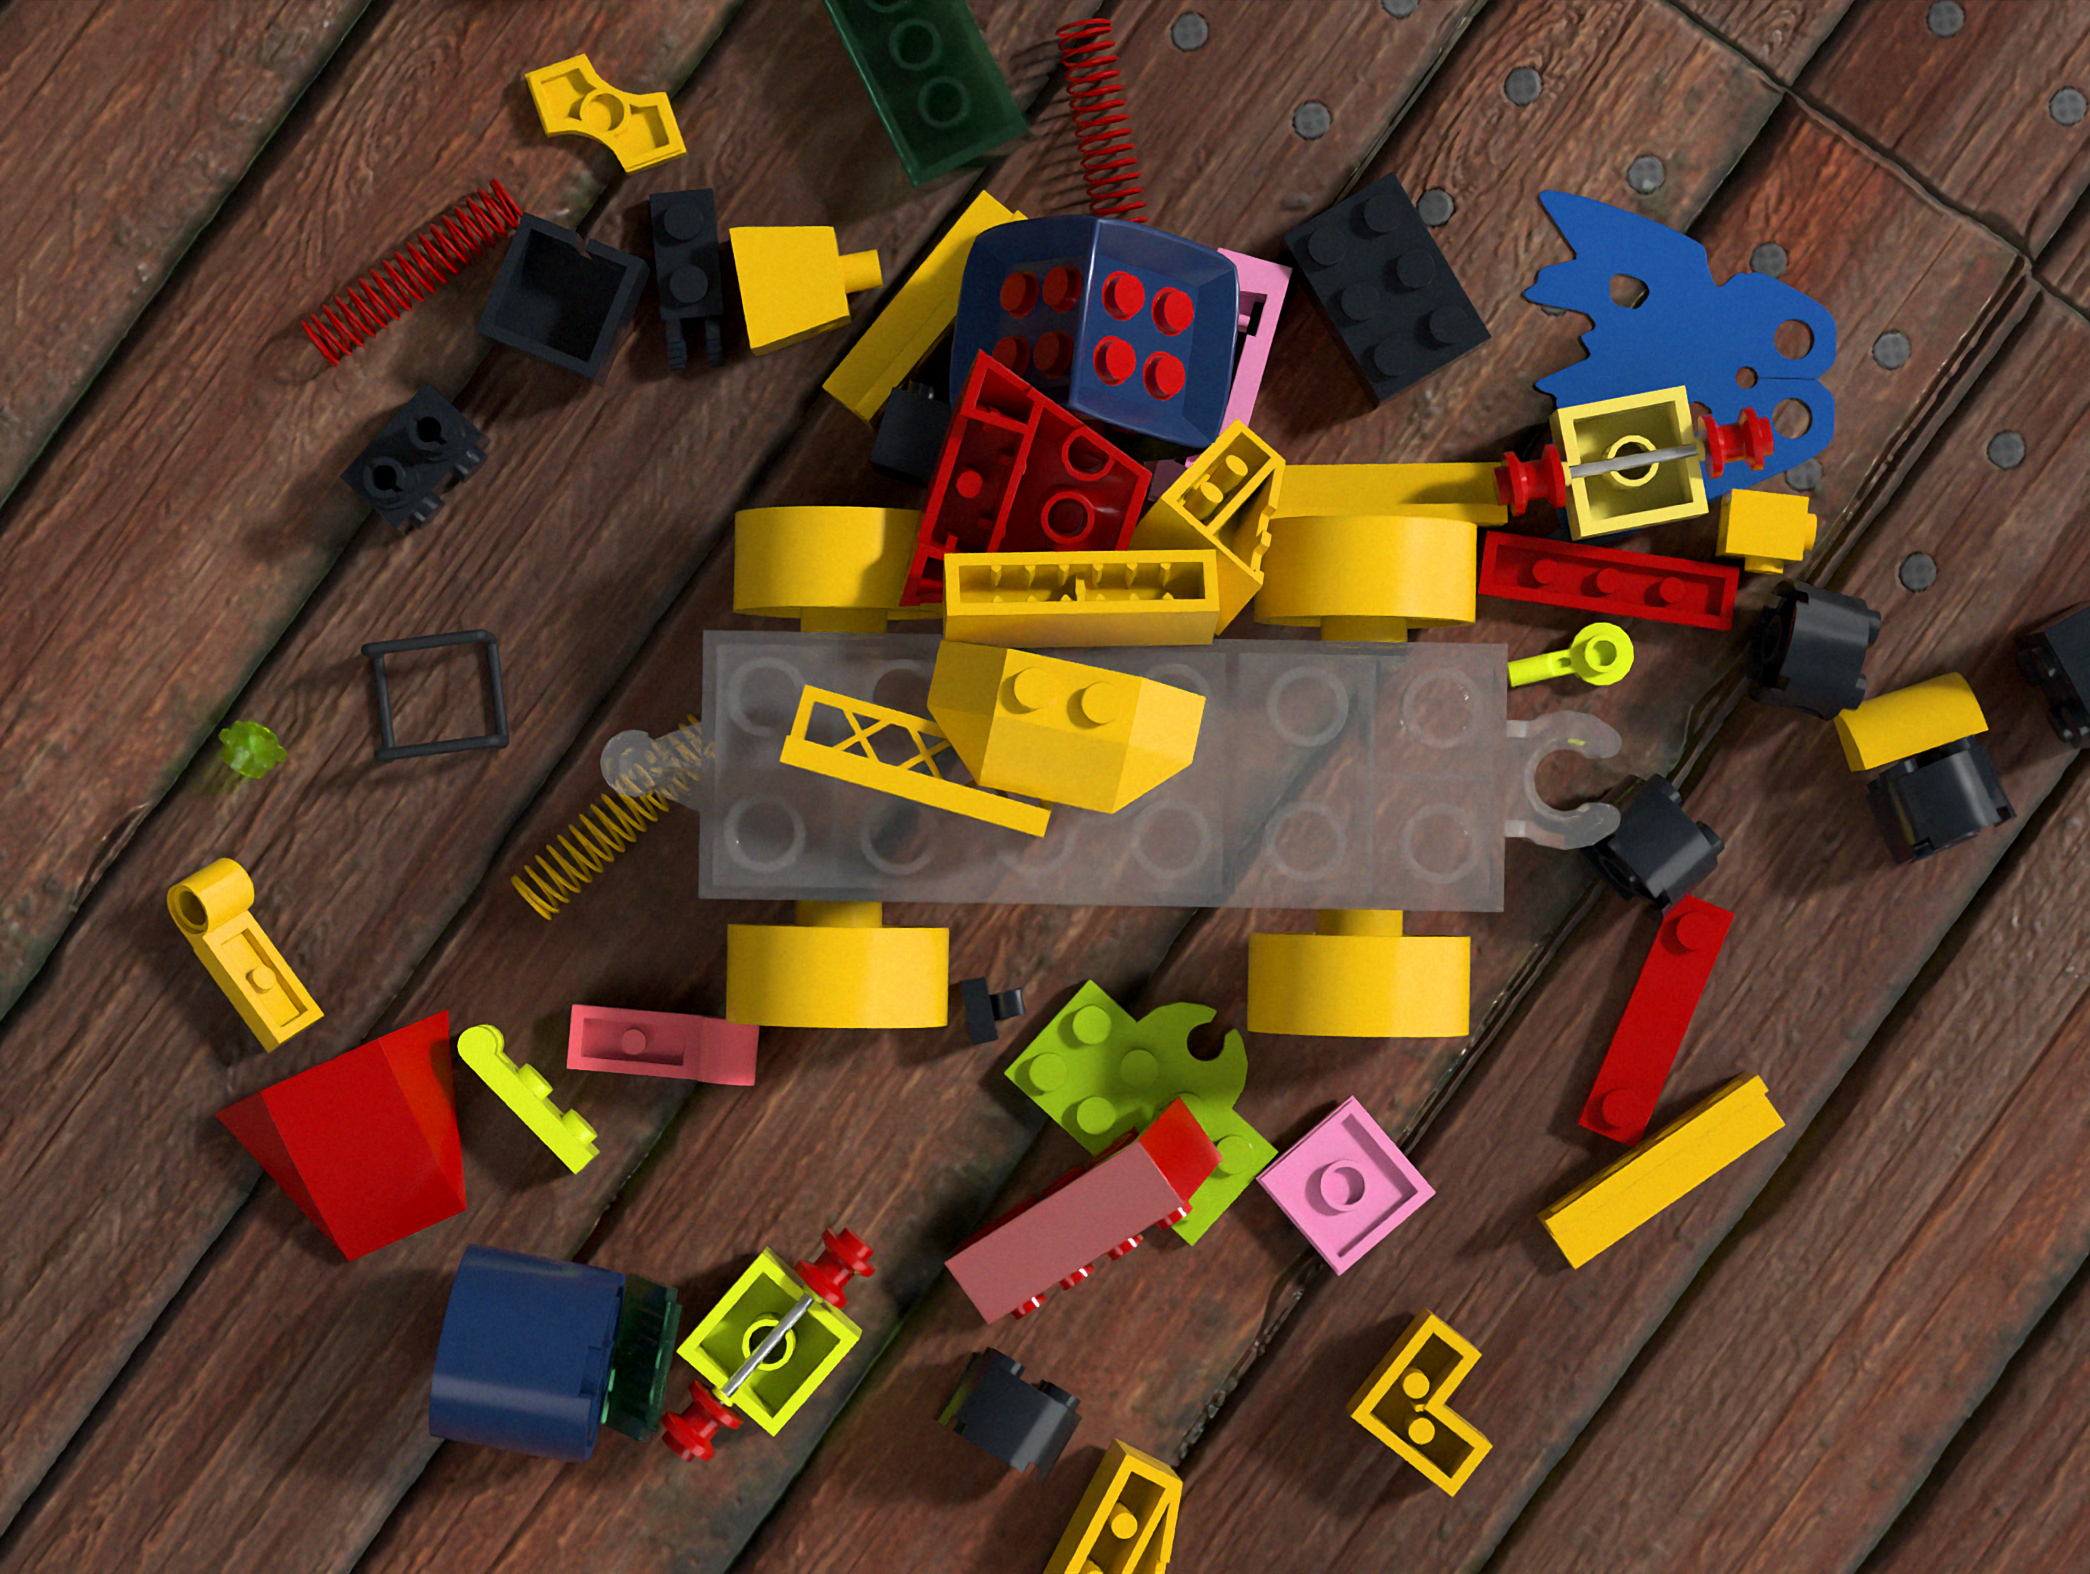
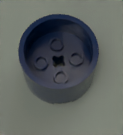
M470 1243L463 1254L453 1283L440 1336L429 1405L430 1435L570 1463L584 1464L585 1459L589 1460L596 1442L609 1390L607 1383L613 1361L615 1342L619 1339L625 1299L626 1274L613 1272L612 1269Z

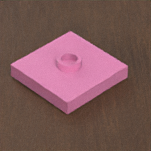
M1352 1094L1255 1177L1338 1276L1436 1193Z

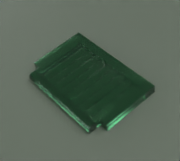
M630 1273L601 1423L636 1441L649 1442L650 1434L658 1433L682 1305L676 1302L678 1289L645 1275Z

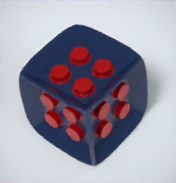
M1074 214L1055 215L1009 222L985 230L976 237L972 245L962 277L949 371L951 414L980 348L1137 462L1172 460L1202 454L1212 443H1215L1223 423L1228 402L1240 309V286L1236 265L1225 255L1197 242L1153 227L1116 218H1097Z

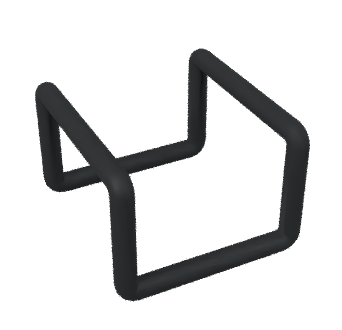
M474 629L372 642L362 645L361 653L366 657L372 658L383 746L382 749H378L374 753L376 761L392 763L395 760L493 747L505 749L508 747L509 730L498 642L494 633L484 629ZM474 642L485 643L496 735L395 747L384 654Z

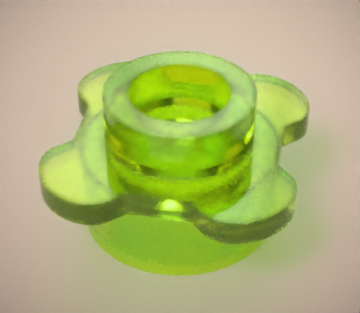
M235 721L231 727L232 730L222 729L219 734L220 740L224 743L220 750L222 759L234 770L251 778H264L267 772L274 768L275 761L284 762L288 756L286 750L277 744V736L271 730L256 722L246 721L244 723Z

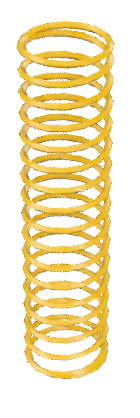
M687 714L688 720L712 745L716 752L708 747L683 723H678V727L706 763L691 752L672 733H667V737L695 774L662 744L656 743L657 749L673 767L684 784L664 768L653 756L645 753L646 759L662 777L673 794L656 781L638 763H634L635 769L651 787L662 804L648 794L627 773H623V778L640 797L652 815L639 806L617 784H612V788L632 811L641 826L622 811L608 796L601 794V798L621 821L630 836L614 824L594 804H590V808L610 831L619 846L605 836L583 814H579L581 821L599 841L608 856L588 841L572 824H568L570 831L588 851L598 867L580 854L562 835L557 834L558 840L577 861L587 877L571 866L550 845H546V849L566 871L576 888L553 870L539 855H535V859L558 885L565 898L546 884L528 865H524V869L547 895L554 908L538 897L517 875L511 877V882L519 893L544 918L552 920L550 912L559 913V906L554 897L564 903H570V896L564 886L575 893L581 892V886L574 874L587 883L592 882V876L585 864L596 872H603V866L596 854L607 862H614V856L607 844L619 852H625V846L616 832L628 841L636 842L635 833L627 821L642 832L647 831L646 823L638 811L653 822L658 821L657 813L649 801L662 811H669L668 803L659 790L670 799L680 801L679 793L668 778L683 790L691 791V785L679 767L696 781H702V775L690 757L704 769L713 771V765L701 747L719 761H723L724 757H727L728 754L723 747L691 714Z

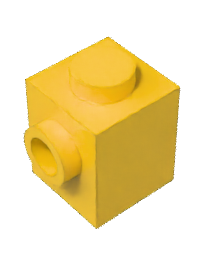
M1733 488L1723 493L1715 557L1745 560L1744 571L1782 575L1784 565H1793L1801 562L1803 551L1811 552L1813 549L1817 517L1816 514L1808 513L1809 497Z

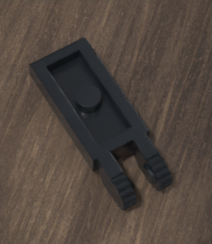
M713 188L649 194L660 315L663 324L666 323L671 371L686 369L688 352L683 336L682 322L705 320L706 358L710 362V367L725 366L722 318H726L714 190Z

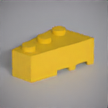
M1238 418L1159 498L1135 527L1128 551L1216 549L1220 613L1215 634L1218 636L1262 587L1264 573L1260 571L1262 555L1270 547L1272 536L1267 532L1269 518L1277 510L1286 462L1285 459Z
M1113 1438L1043 1574H1165L1166 1563L1170 1562L1183 1485L1182 1480L1169 1465Z

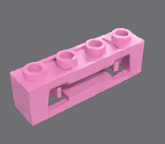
M1218 247L1217 252L1229 258L1236 265L1240 286L1238 331L1246 332L1254 302L1264 303L1255 336L1248 334L1246 336L1228 398L1223 423L1218 434L1219 437L1236 418L1247 427L1249 425L1292 268ZM1202 454L1187 457L1185 466L1174 462L1175 459L1145 462L1144 467L1152 472L1149 483L1151 489L1147 500L1157 502Z

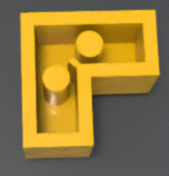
M1424 1306L1345 1407L1353 1419L1452 1497L1493 1447L1485 1435L1444 1404L1482 1354L1473 1344Z

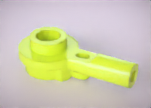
M1608 622L1594 623L1582 628L1574 637L1568 649L1506 662L1505 668L1510 687L1574 674L1577 678H1581L1583 681L1595 686L1610 685L1621 680L1629 672L1634 660L1633 645L1629 636L1620 627Z

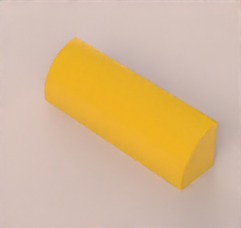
M1216 549L944 554L943 640L1004 648L1212 645L1220 613Z

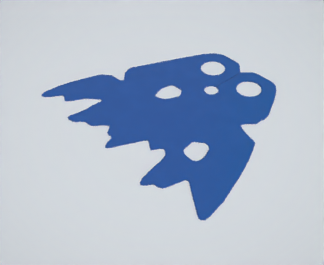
M1544 190L1540 194L1541 202L1577 256L1575 260L1541 269L1538 274V282L1524 292V297L1533 302L1589 314L1595 322V328L1581 336L1583 343L1591 354L1588 359L1542 378L1535 384L1541 391L1553 394L1557 398L1556 405L1558 409L1683 385L1686 388L1688 404L1700 401L1711 409V415L1718 425L1737 422L1740 408L1752 406L1757 418L1767 417L1773 435L1774 453L1773 455L1764 456L1763 470L1752 472L1743 460L1726 463L1722 477L1710 479L1706 473L1704 463L1699 462L1707 505L1722 499L1723 493L1732 488L1743 490L1811 459L1828 446L1834 433V396L1818 380L1811 379H1818L1834 364L1837 330L1831 313L1821 304L1783 282L1759 272L1750 274L1738 273L1723 286H1716L1708 266L1705 248L1695 240L1658 222L1588 197L1551 190ZM1626 274L1644 281L1649 289L1647 299L1637 309L1617 306L1610 297V279L1612 276ZM1786 320H1801L1808 324L1813 331V348L1808 355L1801 359L1785 358L1775 347V331ZM1748 366L1757 372V384L1752 388H1741L1737 384L1735 376L1741 367ZM1772 378H1792V379H1772ZM1784 399H1800L1809 406L1812 412V425L1808 432L1799 438L1791 439L1784 437L1773 426V411L1777 404ZM1552 436L1549 439V444H1553ZM1562 507L1556 511V515L1561 522V528L1544 539L1597 546L1638 533L1644 528L1572 541L1566 507Z

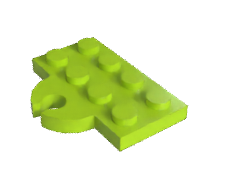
M1089 979L1004 1071V1074L1094 1157L1111 1145L1115 1138L1133 1126L1141 1134L1160 1113L1161 1107L1180 1096L1224 1158L1188 1200L1193 1207L1191 1212L1171 1226L1183 1239L1193 1246L1278 1153L1274 1146L1232 1109L1244 1089L1248 1061L1243 1040L1236 1027H1234L1225 1034L1223 1048L1216 1057L1207 1060L1199 1059L1193 1056L1187 1048L1188 1034L1195 1026L1211 1022L1217 1013L1216 1009L1206 1004L1177 1001L1157 1006L1136 1021L1092 979Z

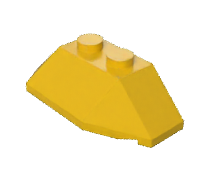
M941 640L926 707L978 786L1112 815L1192 764L1206 697L1143 677L1015 649Z

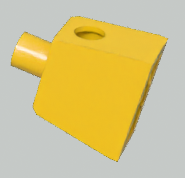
M736 227L729 229L750 347L755 356L768 354L851 323L847 294L884 287L877 249L840 256L833 227Z

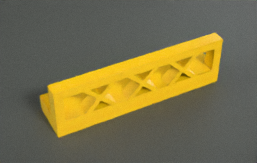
M983 190L822 385L823 389L870 428H873L885 413L892 387L904 390L954 330L962 277L968 255L976 237L991 227L1028 218L1018 210L1014 214Z
M1501 462L1285 465L1277 510L1269 519L1331 515L1407 516L1465 521L1476 524L1477 528H1500L1508 522L1507 505L1498 506L1492 481V468L1500 467Z
M806 684L804 685L791 734L786 736L779 760L784 764L1044 838L1054 803L1040 799L1039 806L1035 807L1009 799L1005 791L997 790L999 794L997 796L973 788L978 785L974 779L964 785L945 781L932 756L952 745L937 722ZM815 702L843 710L855 735L832 748L804 740ZM853 713L879 720V722L862 731ZM891 724L907 728L921 752L897 767L879 762L867 740V737ZM918 732L945 740L927 749ZM860 742L868 758L851 754L844 750ZM925 760L934 777L908 769Z
M1747 1071L1742 1072L1639 1143L1637 1149L1632 1148L1536 1214L1572 1268L1575 1270L1785 1125L1765 1096V1093L1769 1090L1759 1075Z

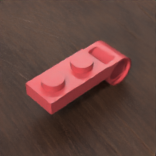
M573 1004L567 1069L694 1079L708 1083L751 1086L755 1085L760 1025L727 1023L726 1017Z

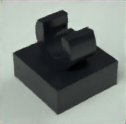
M986 975L960 981L973 1045L999 1039L995 1020L1026 1014L1021 988L990 994Z

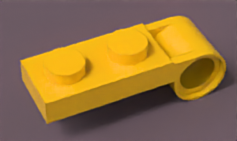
M220 858L173 885L167 893V906L173 920L193 946L195 954L265 1050L270 1053L314 1025L324 1014L248 911L254 902L255 896L250 877L234 860Z

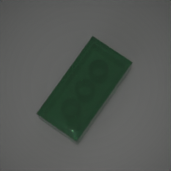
M821 0L913 189L924 197L1037 140L1032 126L970 0Z

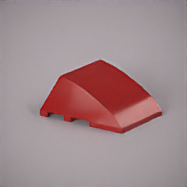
M979 348L954 404L919 515L899 598V607L920 606V604L943 603L944 554L1128 551L1152 472Z
M448 1009L377 1038L214 1113L349 1262L468 1209L461 1135L457 1123L454 1092L456 1083L451 1061Z

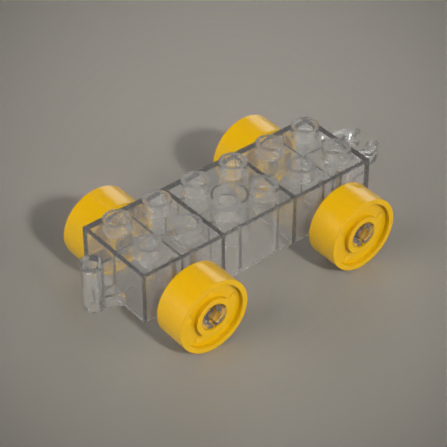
M797 506L738 511L735 513L733 612L767 617L801 618L800 632L703 630L702 721L656 739L649 737L648 732L639 730L621 732L609 740L603 749L600 762L603 777L608 785L618 793L633 797L658 794L700 812L698 898L795 900V923L728 924L726 1022L760 1026L818 1028H924L947 1026L949 927L882 925V902L1316 909V932H1249L1247 1031L1350 1037L1469 1035L1471 937L1403 934V910L1504 912L1505 838H1523L1532 845L1557 850H1568L1594 845L1614 832L1620 825L1621 820L1617 808L1606 803H1584L1575 810L1570 811L1552 809L1542 802L1536 793L1534 784L1536 767L1543 757L1553 751L1562 749L1574 751L1585 759H1602L1616 755L1621 749L1622 744L1621 737L1616 730L1596 716L1570 710L1542 714L1528 721L1507 720L1508 644L1407 642V629L1461 627L1475 624L1477 525L1465 521L1426 517L1331 515L1269 519L1267 532L1272 536L1270 547L1262 555L1260 571L1264 573L1262 587L1254 595V621L1272 625L1321 628V641L1213 639L1212 645L1010 648L1139 676L1206 697L1191 765L1112 815L1054 802L1044 838L779 761L786 736L791 734L805 684L936 722L926 705L943 634L887 633V620L943 618V603L920 604V606L899 607L898 605L920 510L874 507ZM815 702L804 740L832 748L855 735L843 710ZM853 713L862 731L879 722V720ZM891 724L867 737L879 762L897 767L921 753L909 730L904 727ZM918 732L927 749L945 740ZM860 742L844 750L845 752L868 758ZM952 746L932 756L945 781L964 785L974 779ZM925 760L908 769L934 777ZM982 786L973 788L999 796L995 789ZM1006 792L1011 800L1035 807L1039 806L1040 799Z

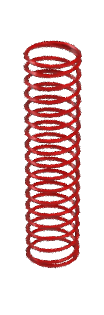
M1106 18L1077 21L1064 25L1055 32L1056 36L1064 38L1059 42L1058 49L1067 53L1060 59V63L1070 67L1064 72L1063 78L1073 81L1066 88V92L1076 96L1070 101L1069 107L1078 110L1072 117V122L1083 125L1075 131L1077 138L1085 140L1079 144L1077 150L1083 154H1089L1081 160L1080 165L1091 169L1085 173L1083 180L1095 183L1086 190V194L1090 197L1098 198L1089 205L1090 210L1100 212V214L1095 216L1097 218H1102L1115 212L1143 208L1147 204L1145 201L1115 208L1093 207L1104 200L1134 195L1144 190L1143 187H1134L1113 193H1091L1092 190L1102 185L1129 181L1141 176V173L1133 172L1108 179L1088 178V176L1100 170L1132 165L1139 160L1136 157L1106 164L1093 165L1085 163L1087 160L1098 155L1133 149L1136 145L1134 143H1125L1101 150L1082 149L1083 146L1096 140L1122 137L1131 134L1133 131L1131 128H1124L1099 135L1088 136L1079 134L1081 131L1094 125L1125 121L1130 117L1129 114H1117L1094 121L1076 120L1077 117L1087 112L1116 108L1125 105L1127 102L1125 99H1116L1092 106L1074 105L1075 102L1082 98L1119 92L1124 88L1122 84L1100 87L1088 92L1071 91V88L1080 83L1110 79L1121 74L1120 70H1108L1086 77L1068 76L1070 72L1078 68L1113 63L1119 58L1116 55H1108L1081 63L1065 62V59L1076 53L1100 51L1111 48L1116 44L1115 41L1108 40L1079 48L1062 47L1064 43L1075 38H1088L1111 32L1113 29L1110 26L1112 21ZM1106 23L1105 25L1080 32L1060 33L1081 25ZM1141 216L1127 219V221L1140 224L1147 222L1150 217Z
M496 177L489 179V185L509 218L481 188H477V194L498 228L469 197H465L468 208L486 237L459 207L453 206L456 217L474 246L447 216L441 215L443 224L463 256L435 225L429 224L430 231L451 265L423 234L417 233V238L440 275L411 243L405 242L408 252L428 284L399 252L393 250L395 259L411 282L416 293L387 261L381 259L383 268L398 289L405 303L374 269L369 268L370 275L388 301L393 312L362 278L357 277L358 284L382 322L350 287L345 286V291L360 312L370 331L338 296L333 295V300L350 324L358 340L326 305L321 304L323 312L342 339L346 349L314 314L309 313L311 321L334 355L333 357L313 329L304 320H300V325L333 367L340 365V357L332 342L345 355L352 356V348L343 332L357 346L364 347L363 337L355 323L369 337L376 338V331L366 313L381 328L388 329V322L378 304L393 319L400 320V313L389 294L405 310L412 312L410 300L401 285L417 301L424 303V296L412 275L430 293L436 294V287L424 266L442 284L448 285L447 276L435 256L454 275L460 276V270L447 247L466 266L472 267V261L458 237L478 257H484V252L468 225L486 245L492 249L496 248V244L480 216L498 236L507 240V233L491 206L515 231L517 230L519 224L503 197L508 201L520 219L523 213Z

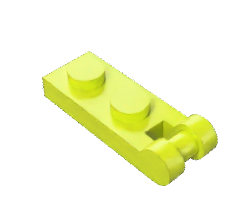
M483 1024L471 1027L461 1034L457 1047L462 1059L575 1175L582 1171L600 1153L591 1143L598 1135L586 1120L573 1109H570L564 1115L547 1098L553 1089L543 1076L528 1063L519 1069L502 1052L504 1039L499 1029L493 1025Z

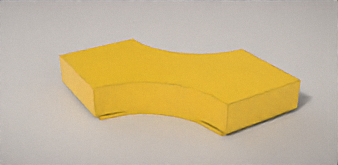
M585 53L525 74L543 129L548 138L573 134L594 139L608 147L617 156L628 176L688 156L666 92L637 95L618 90L596 74Z

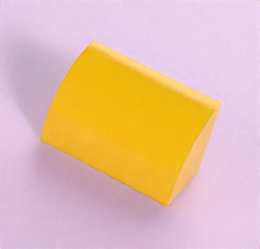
M1950 672L1862 701L1856 711L1842 709L1839 715L1833 718L1851 772L1871 769L1988 730L1983 713L1971 688L1958 672Z

